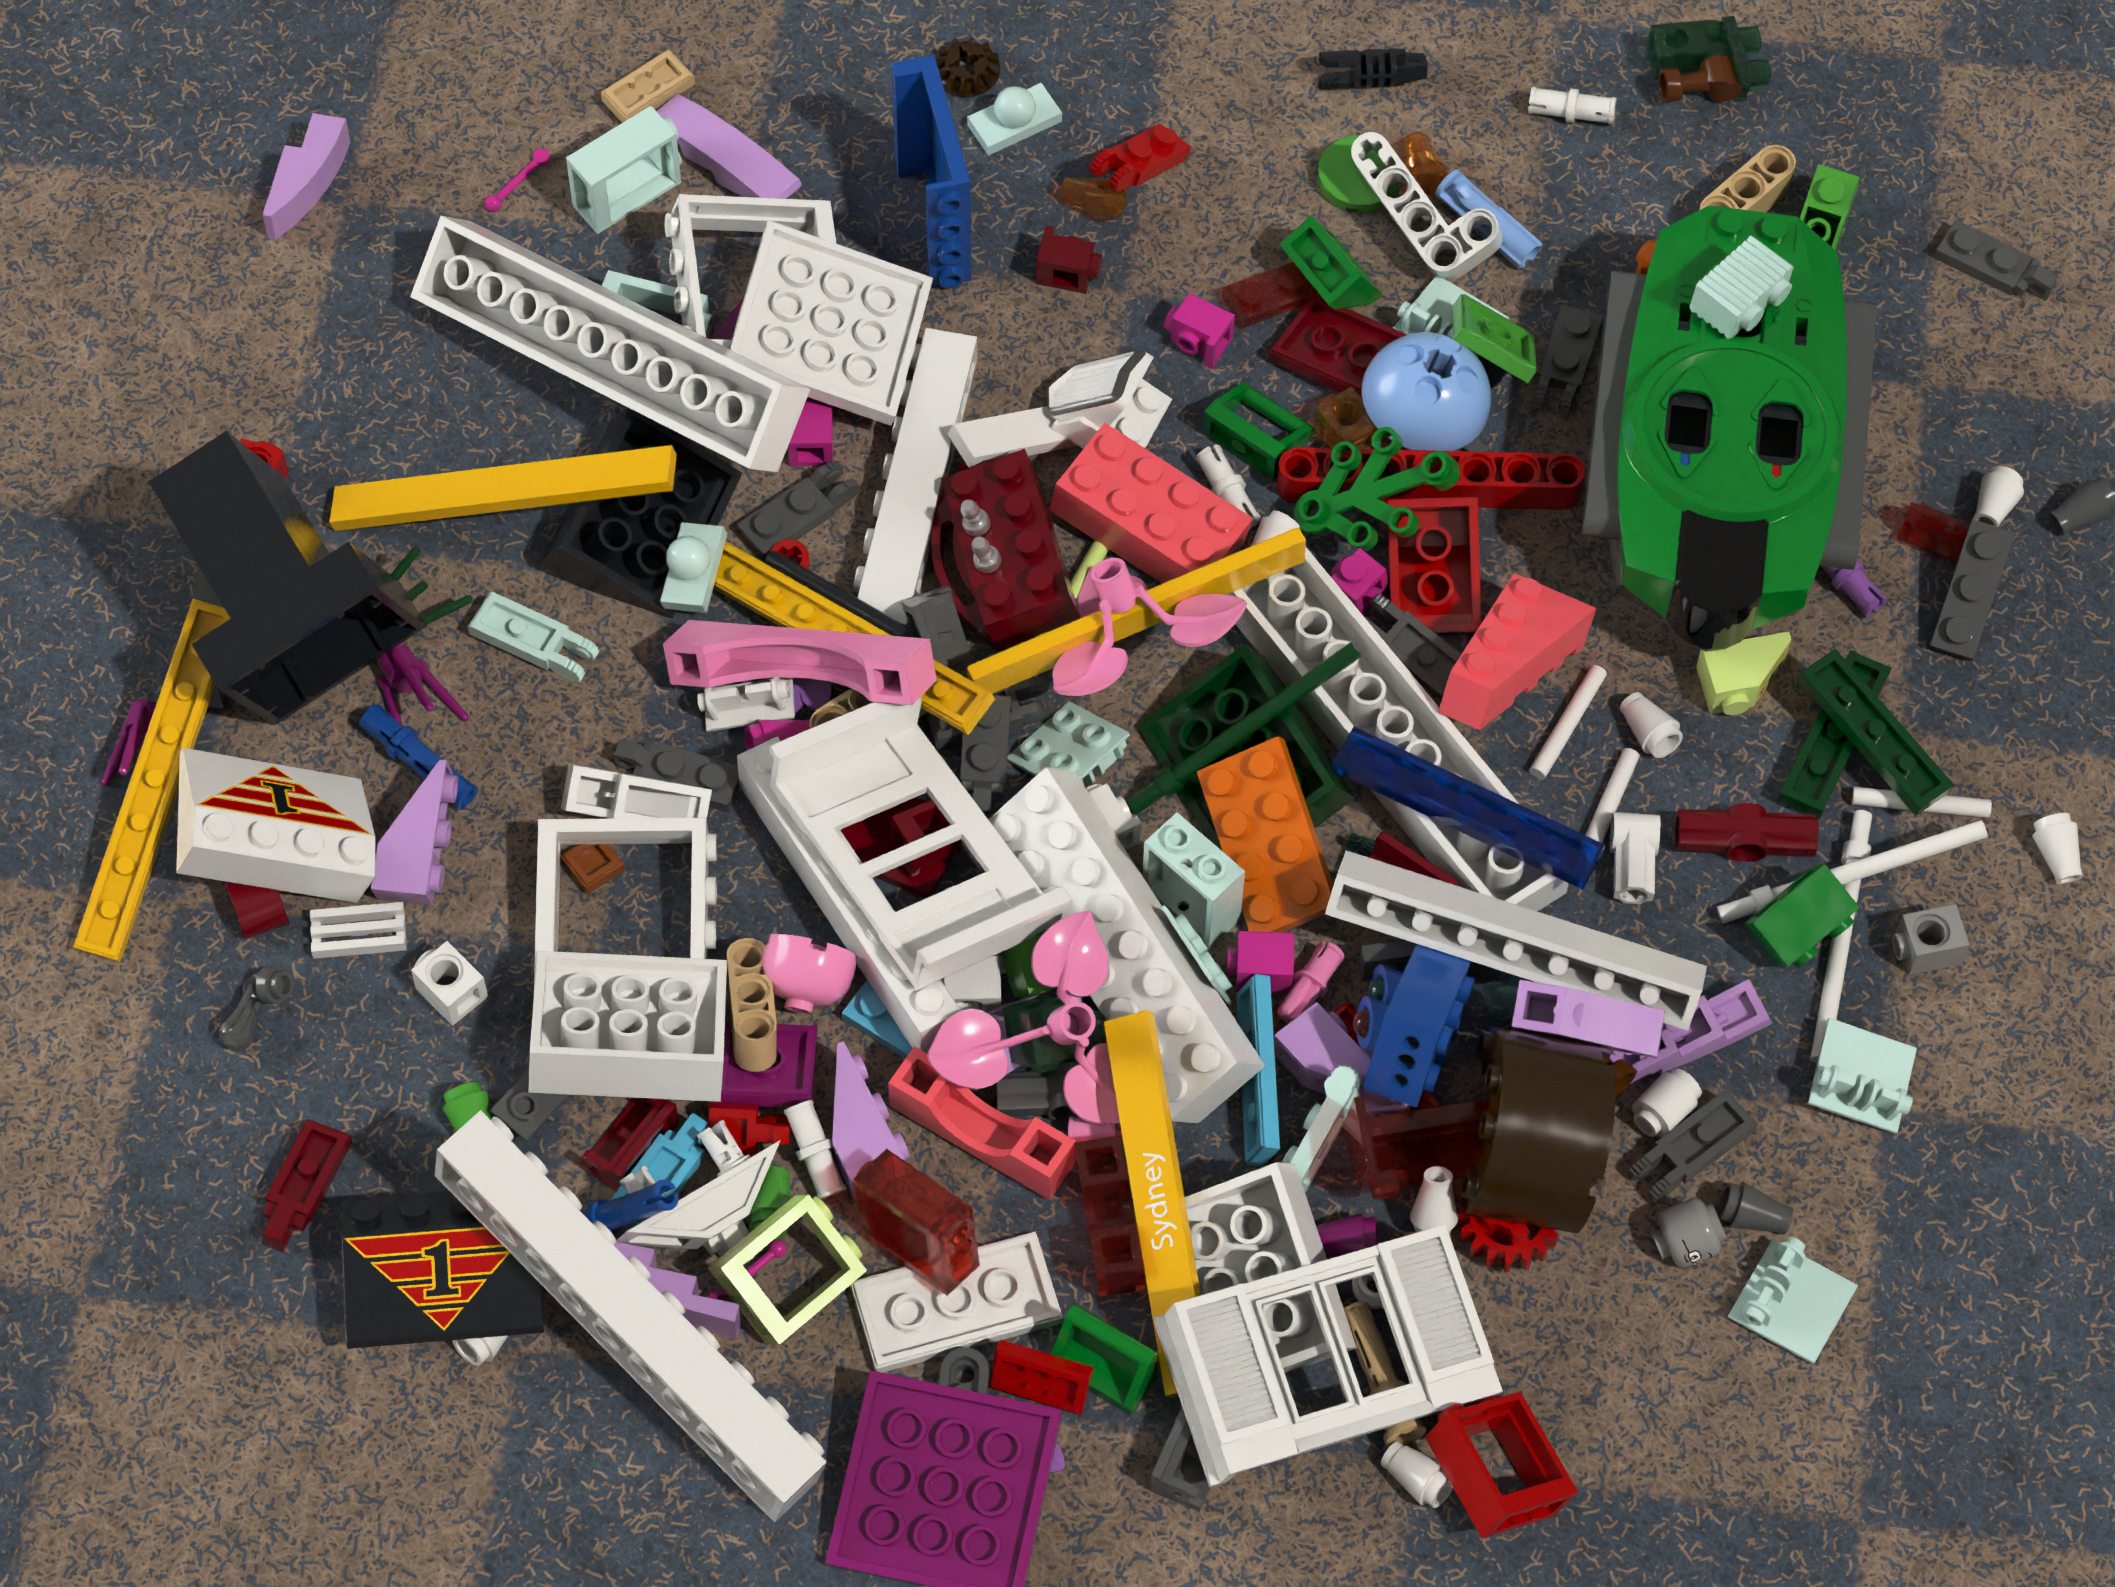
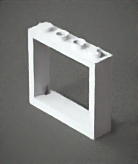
M679 194L671 213H666L665 234L666 237L672 238L673 249L670 252L669 268L671 275H676L678 287H676L674 294V307L676 313H681L682 326L706 337L692 229L763 232L767 221L770 220L836 243L831 202L826 200ZM710 339L728 349L730 347L731 340Z
M706 817L538 819L534 988L537 951L558 952L561 845L692 843L690 958L707 959V949H716V921H708V905H716L717 882L716 877H708V862L717 861V834L708 833Z

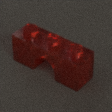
M1122 1135L1075 1142L1076 1165L1098 1297L1146 1290L1145 1268L1137 1223H1135Z

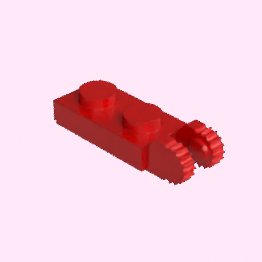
M1159 123L1111 149L1103 150V152L1094 157L1088 170L1097 178L1115 171L1108 185L1109 188L1118 193L1131 186L1137 187L1182 163L1188 158L1191 146L1179 138L1173 130Z

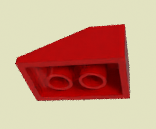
M1478 497L1388 499L1387 504L1395 508L1406 507L1419 519L1417 531L1412 536L1406 538L1398 536L1386 524L1390 602L1404 613L1406 611L1410 612L1434 633L1476 632L1481 625ZM1409 516L1403 517L1399 521L1398 528H1403L1408 524Z

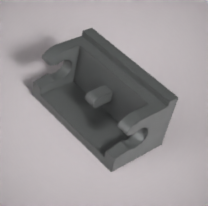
M945 585L902 601L901 604L909 628L912 629V637L930 639L933 659L968 679L967 667L975 662H973L959 620L950 586Z
M1181 1407L1151 1474L1150 1492L1200 1512L1210 1487L1183 1407Z

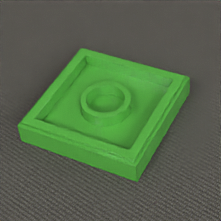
M1460 294L1453 304L1454 340L1519 379L1529 383L1536 373L1534 334L1466 294Z

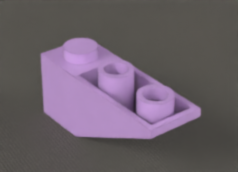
M439 760L377 844L375 878L371 883V890L377 899L432 905L434 893H441L445 876L444 865H439L441 847L448 848L452 827L451 820H446L448 803H455L458 792V776L453 775L447 760Z
M1520 980L1512 1028L1516 1031L1606 1047L1608 1050L1657 1058L1665 1010L1568 987Z
M1317 1002L1274 1035V1052L1279 1062L1303 1087L1326 1095L1324 1083L1327 1077L1331 1076L1330 1072H1333L1334 1068H1338L1339 1065L1350 1066L1352 1070H1357V1073L1361 1074L1360 1076L1363 1078L1362 1083L1364 1084L1373 1052L1362 1049L1360 1045L1358 1046L1347 1034V1028L1340 1017L1332 1011L1327 1013ZM1362 1087V1090L1358 1091L1359 1096L1354 1106L1402 1124L1409 1119L1410 1105L1365 1090Z
M842 1041L837 1044L832 1146L833 1157L838 1170L855 1200L906 1177L905 1159L910 1158V1154L899 1132L892 1134L885 1121L889 1119V1113L881 1095L878 1092L871 1095L865 1083L869 1079V1075L862 1058L858 1053L851 1056L847 1046Z

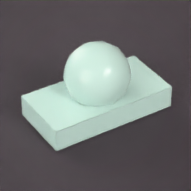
M1042 83L1028 89L1017 86L1007 87L998 93L994 105L967 116L968 127L988 156L1062 122L1061 110Z
M681 522L678 537L670 544L666 552L669 570L660 600L664 609L707 613L728 534L724 526Z

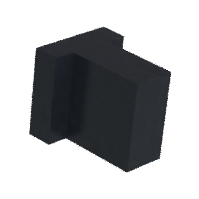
M225 431L149 481L231 618L192 643V646L219 691L270 723L276 725L427 627L402 584L348 541L332 553H329L283 476L228 431Z

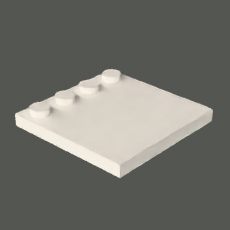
M768 220L763 231L729 349L809 388V398L891 426L899 407L933 278Z

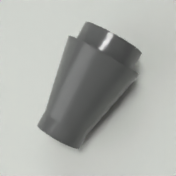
M2098 478L2095 481L2088 479L2058 508L2048 514L2049 520L2057 532L2063 536L2070 531L2111 518L2112 511L2115 510V493L2104 479Z
M1743 1181L1739 1185L1731 1182L1727 1184L1718 1208V1218L1727 1221L1728 1227L1770 1231L1782 1235L1787 1232L1793 1214L1792 1207L1781 1204Z

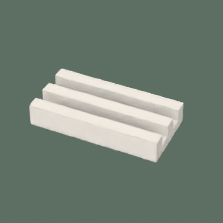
M403 902L310 910L311 953L313 959L407 951L405 908ZM396 932V936L322 942V938L364 936L374 933Z

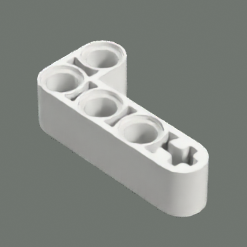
M1366 132L1354 141L1351 148V156L1359 172L1434 276L1444 278L1447 281L1459 279L1493 255L1501 247L1503 232L1495 215L1489 210L1483 208L1473 209L1448 226L1389 142L1381 134ZM1373 150L1376 154H1379L1386 168L1381 173L1373 161L1367 157L1366 154L1369 151ZM1396 182L1408 184L1407 191L1403 196L1399 198L1387 196V191L1392 184ZM1429 216L1432 218L1431 226L1423 232L1411 230V225L1417 217ZM1487 224L1492 227L1491 235L1487 239L1476 241L1471 238L1472 230L1476 226ZM1451 249L1457 252V256L1452 264L1448 266L1435 264V259L1441 251Z

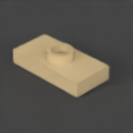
M668 49L601 91V99L623 123L649 106H652L655 110L677 93L681 94L694 86L695 78L685 65Z

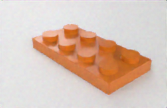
M1279 736L1196 771L1222 851L1245 870L1242 912L1248 930L1283 933L1326 915L1325 911L1334 885L1285 739Z

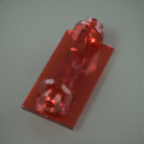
M1922 501L1920 505L1912 502L1897 539L1958 563L1971 523L1960 519L1957 520L1948 514L1926 506V502Z

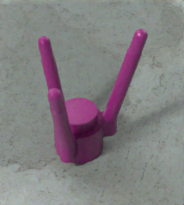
M398 645L379 658L378 666L383 676L378 680V683L385 694L389 714L402 724L394 692L396 689L400 693H407L413 690L426 711L431 712L434 709V705L421 685L422 679L461 721L465 722L469 719L468 714L430 673L424 661L415 658L409 646Z
M138 700L130 705L127 721L122 724L119 740L101 780L103 786H109L120 761L119 774L126 775L128 773L136 747L142 748L157 704L156 702Z

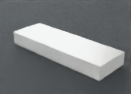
M1047 406L956 423L952 425L948 433L968 467H974L1025 449L1028 456L1076 446L1075 443L1051 428L1056 419L1049 415Z

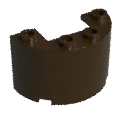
M1494 1026L1488 1027L1486 1031H1481L1478 1038L1476 1056L1478 1059H1483L1481 1075L1485 1076L1484 1092L1490 1093L1488 1111L1485 1110L1483 1112L1479 1125V1139L1485 1140L1483 1157L1471 1169H1466L1462 1180L1461 1196L1467 1198L1466 1214L1577 1234L1581 1231L1596 1202L1595 1196L1588 1194L1590 1189L1598 1183V1179L1603 1180L1613 1132L1616 1081L1614 1066L1605 1065L1604 1059L1609 1060L1611 1055L1606 1047Z

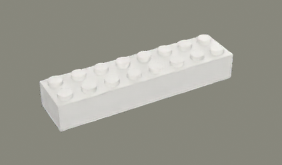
M1045 767L988 820L1043 894L1063 886L1072 898L1071 905L1063 909L1061 919L1083 911H1090L1092 913L1096 929L1106 947L1109 969L1106 981L1101 988L1090 994L1091 998L1106 1021L1144 1010L1154 1013L1171 1120L1174 1122L1199 1123L1264 1068L1265 1064L1162 910L1160 902L1075 772Z

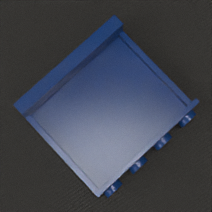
M934 55L891 63L895 166L898 177L925 172L928 183L926 185L928 276L933 278L931 288H954L963 282L971 281V184Z

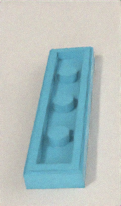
M1254 974L1236 994L1238 1024L1265 1064L1264 1068L1241 1086L1245 1162H1247V1166L1261 1167L1280 1150L1270 976Z

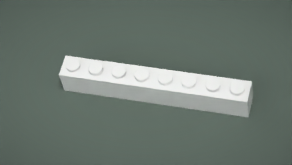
M925 328L922 344L916 343L910 362V369L915 370L913 380L905 381L901 396V406H906L903 417L896 416L892 430V442L896 443L894 454L887 453L884 460L882 479L887 480L885 490H877L875 495L873 517H878L875 529H867L864 539L863 554L868 555L866 566L857 567L854 580V592L858 593L857 598L908 627L909 625L901 602L920 595L931 550L933 520L937 505L944 491L941 478L949 476L956 448L948 433L953 424L961 423L963 420L977 363V336Z
M778 736L737 755L740 788L847 950L858 955L857 965L911 1047L915 1046L927 1053L942 1024L950 1016L960 1012V1008L941 980L918 990L915 989L879 939L880 935L844 885L770 788L774 758L770 754L769 748L770 745L780 742ZM841 830L836 831L857 862L863 864ZM871 878L873 884L876 886V888L879 890V892L884 897L886 902L889 904V902L887 901V899L885 898V896L883 895V893L881 892L873 878Z
M1347 850L1339 867L1325 911L1326 915L1537 983L1568 987L1665 1010L1663 1023L1686 1031L1689 1030L1700 999L1707 969L1705 965Z

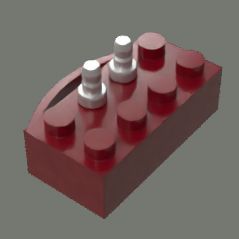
M1022 449L941 478L944 491L937 505L932 525V559L940 586L948 585L951 588L953 601L962 622L978 638L998 651L1080 619L1081 615L1041 484L1026 450ZM950 525L954 526L953 551L956 565L968 590L975 598V602L971 606H965L957 597L945 571L944 549Z

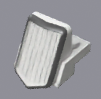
M1136 350L1081 363L1072 367L1047 389V410L1049 415L1056 419L1051 428L1084 449L1105 422L1146 448L1172 401V398L1142 379L1154 357L1146 351Z

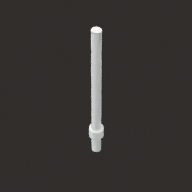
M1857 810L1854 812L1850 839L1843 846L1841 857L1843 865L1870 857L1871 846L1868 844L1872 814L1868 811ZM1861 879L1842 885L1856 903ZM1853 913V914L1850 916L1853 920H1854V917H1855V913ZM1853 924L1843 933L1831 939L1810 1060L1815 1063L1818 1061L1827 1019H1837Z
M1980 820L1830 869V871L1844 885L1987 838L1986 827L1983 821ZM1793 882L1770 889L1769 885L1751 890L1750 896L1717 906L1716 909L1721 923L1725 924L1755 914Z

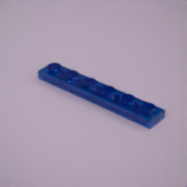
M1354 726L1332 764L1333 772L1582 890L1604 852L1605 844Z

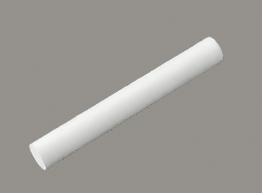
M1598 665L1590 667L1529 769L1531 775L1541 780L1546 778L1607 676L1605 669Z
M1624 748L1574 859L1576 866L1590 870L1610 826L1612 814L1617 810L1640 757L1639 753L1631 748Z
M1863 787L1852 788L1851 805L1910 810L1893 790ZM1945 795L1923 812L1989 818L1992 803L1989 799Z

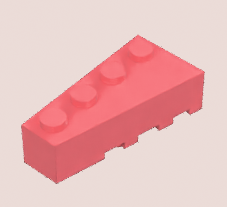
M1514 573L1450 671L1438 713L1481 730L1514 703L1515 697L1521 692L1525 691L1528 693L1537 686L1539 678L1548 671L1553 673L1561 667L1564 658L1569 654L1576 655L1585 645L1597 608L1546 587L1534 579L1525 578Z

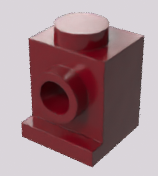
M1046 226L1036 259V284L1087 294L1090 279L1098 280L1103 254L1094 253V242L1084 241L1076 236L1063 237L1054 235V227Z
M929 800L891 816L889 844L895 850L950 826V823L933 800ZM962 839L903 865L910 876L913 877L919 874L920 868L960 852Z

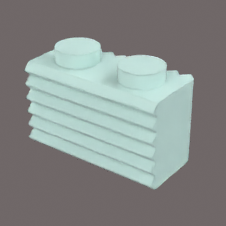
M1750 235L1747 241L1745 240L1725 260L1716 265L1714 270H1711L1708 275L1699 280L1691 300V312H1696L1699 318H1704L1706 323H1711L1712 328H1717L1719 333H1724L1727 339H1731L1742 328L1750 331L1761 320L1764 309L1770 303L1778 306L1786 299L1792 289V284L1789 283L1794 266Z

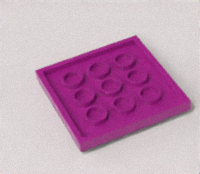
M870 1370L825 1564L834 1568L923 1587H1025L1063 1416L1062 1410Z

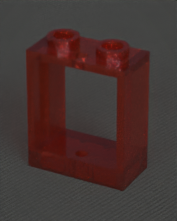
M888 1149L884 1150L876 1159L868 1161L860 1168L857 1176L853 1179L863 1237L948 1296L980 1266L972 1207Z

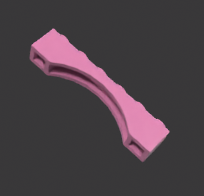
M688 620L663 643L670 684L711 688L734 682L777 676L779 678H809L847 686L863 694L871 702L913 705L937 680L930 639Z

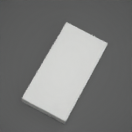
M1036 1231L858 1279L850 1285L875 1371L881 1373L942 1357L957 1348H974L1000 1341V1339L1004 1340L1063 1323V1316Z

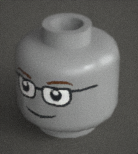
M1691 1198L1660 1211L1657 1219L1660 1229L1652 1232L1662 1259L1672 1256L1673 1261L1680 1268H1688L1716 1257L1721 1252L1720 1241L1727 1239L1713 1203L1705 1206L1704 1202L1699 1198Z

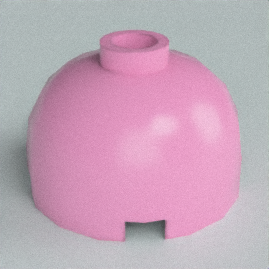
M771 934L764 948L762 970L763 974L766 971L769 979L772 981L773 994L786 1000L785 1009L802 1014H812L813 1006L827 1007L842 999L849 990L854 978L858 955L830 943H827L826 948L811 944L812 939L806 937Z

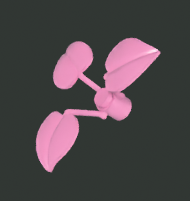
M1105 559L1094 567H1090L1077 601L1081 618L1101 610L1105 639L1102 644L1093 641L1084 642L1064 652L1053 668V690L1058 694L1067 696L1088 695L1107 688L1122 675L1127 666L1128 656L1124 649L1112 648L1114 635L1111 612L1116 614L1127 612L1135 605L1136 597H1140L1166 625H1173L1170 631L1173 641L1186 647L1204 646L1221 638L1244 613L1247 603L1244 599L1231 595L1200 594L1180 601L1175 607V615H1170L1146 592L1147 587L1144 581L1130 575L1122 559Z
M1083 911L1067 916L1049 927L1036 942L1031 955V968L1035 980L1045 987H1058L1057 997L1066 1005L1055 1009L1049 1015L1047 1025L1004 1040H1000L1001 1030L999 1024L990 1014L978 1009H966L953 1014L942 1024L927 1052L928 1062L942 1078L957 1086L970 1089L992 1086L999 1082L1008 1071V1060L1002 1049L1050 1035L1058 1044H1076L1075 1059L1079 1065L1072 1067L1066 1073L1063 1082L1064 1097L1072 1112L1087 1122L1095 1124H1120L1107 1043L1093 1046L1088 1051L1086 1057L1084 1055L1085 1047L1089 1045L1087 1037L1094 1031L1096 1019L1092 1009L1088 1005L1079 1002L1076 997L1088 996L1102 987L1108 975L1109 961L1106 947L1096 929L1092 913L1090 911Z

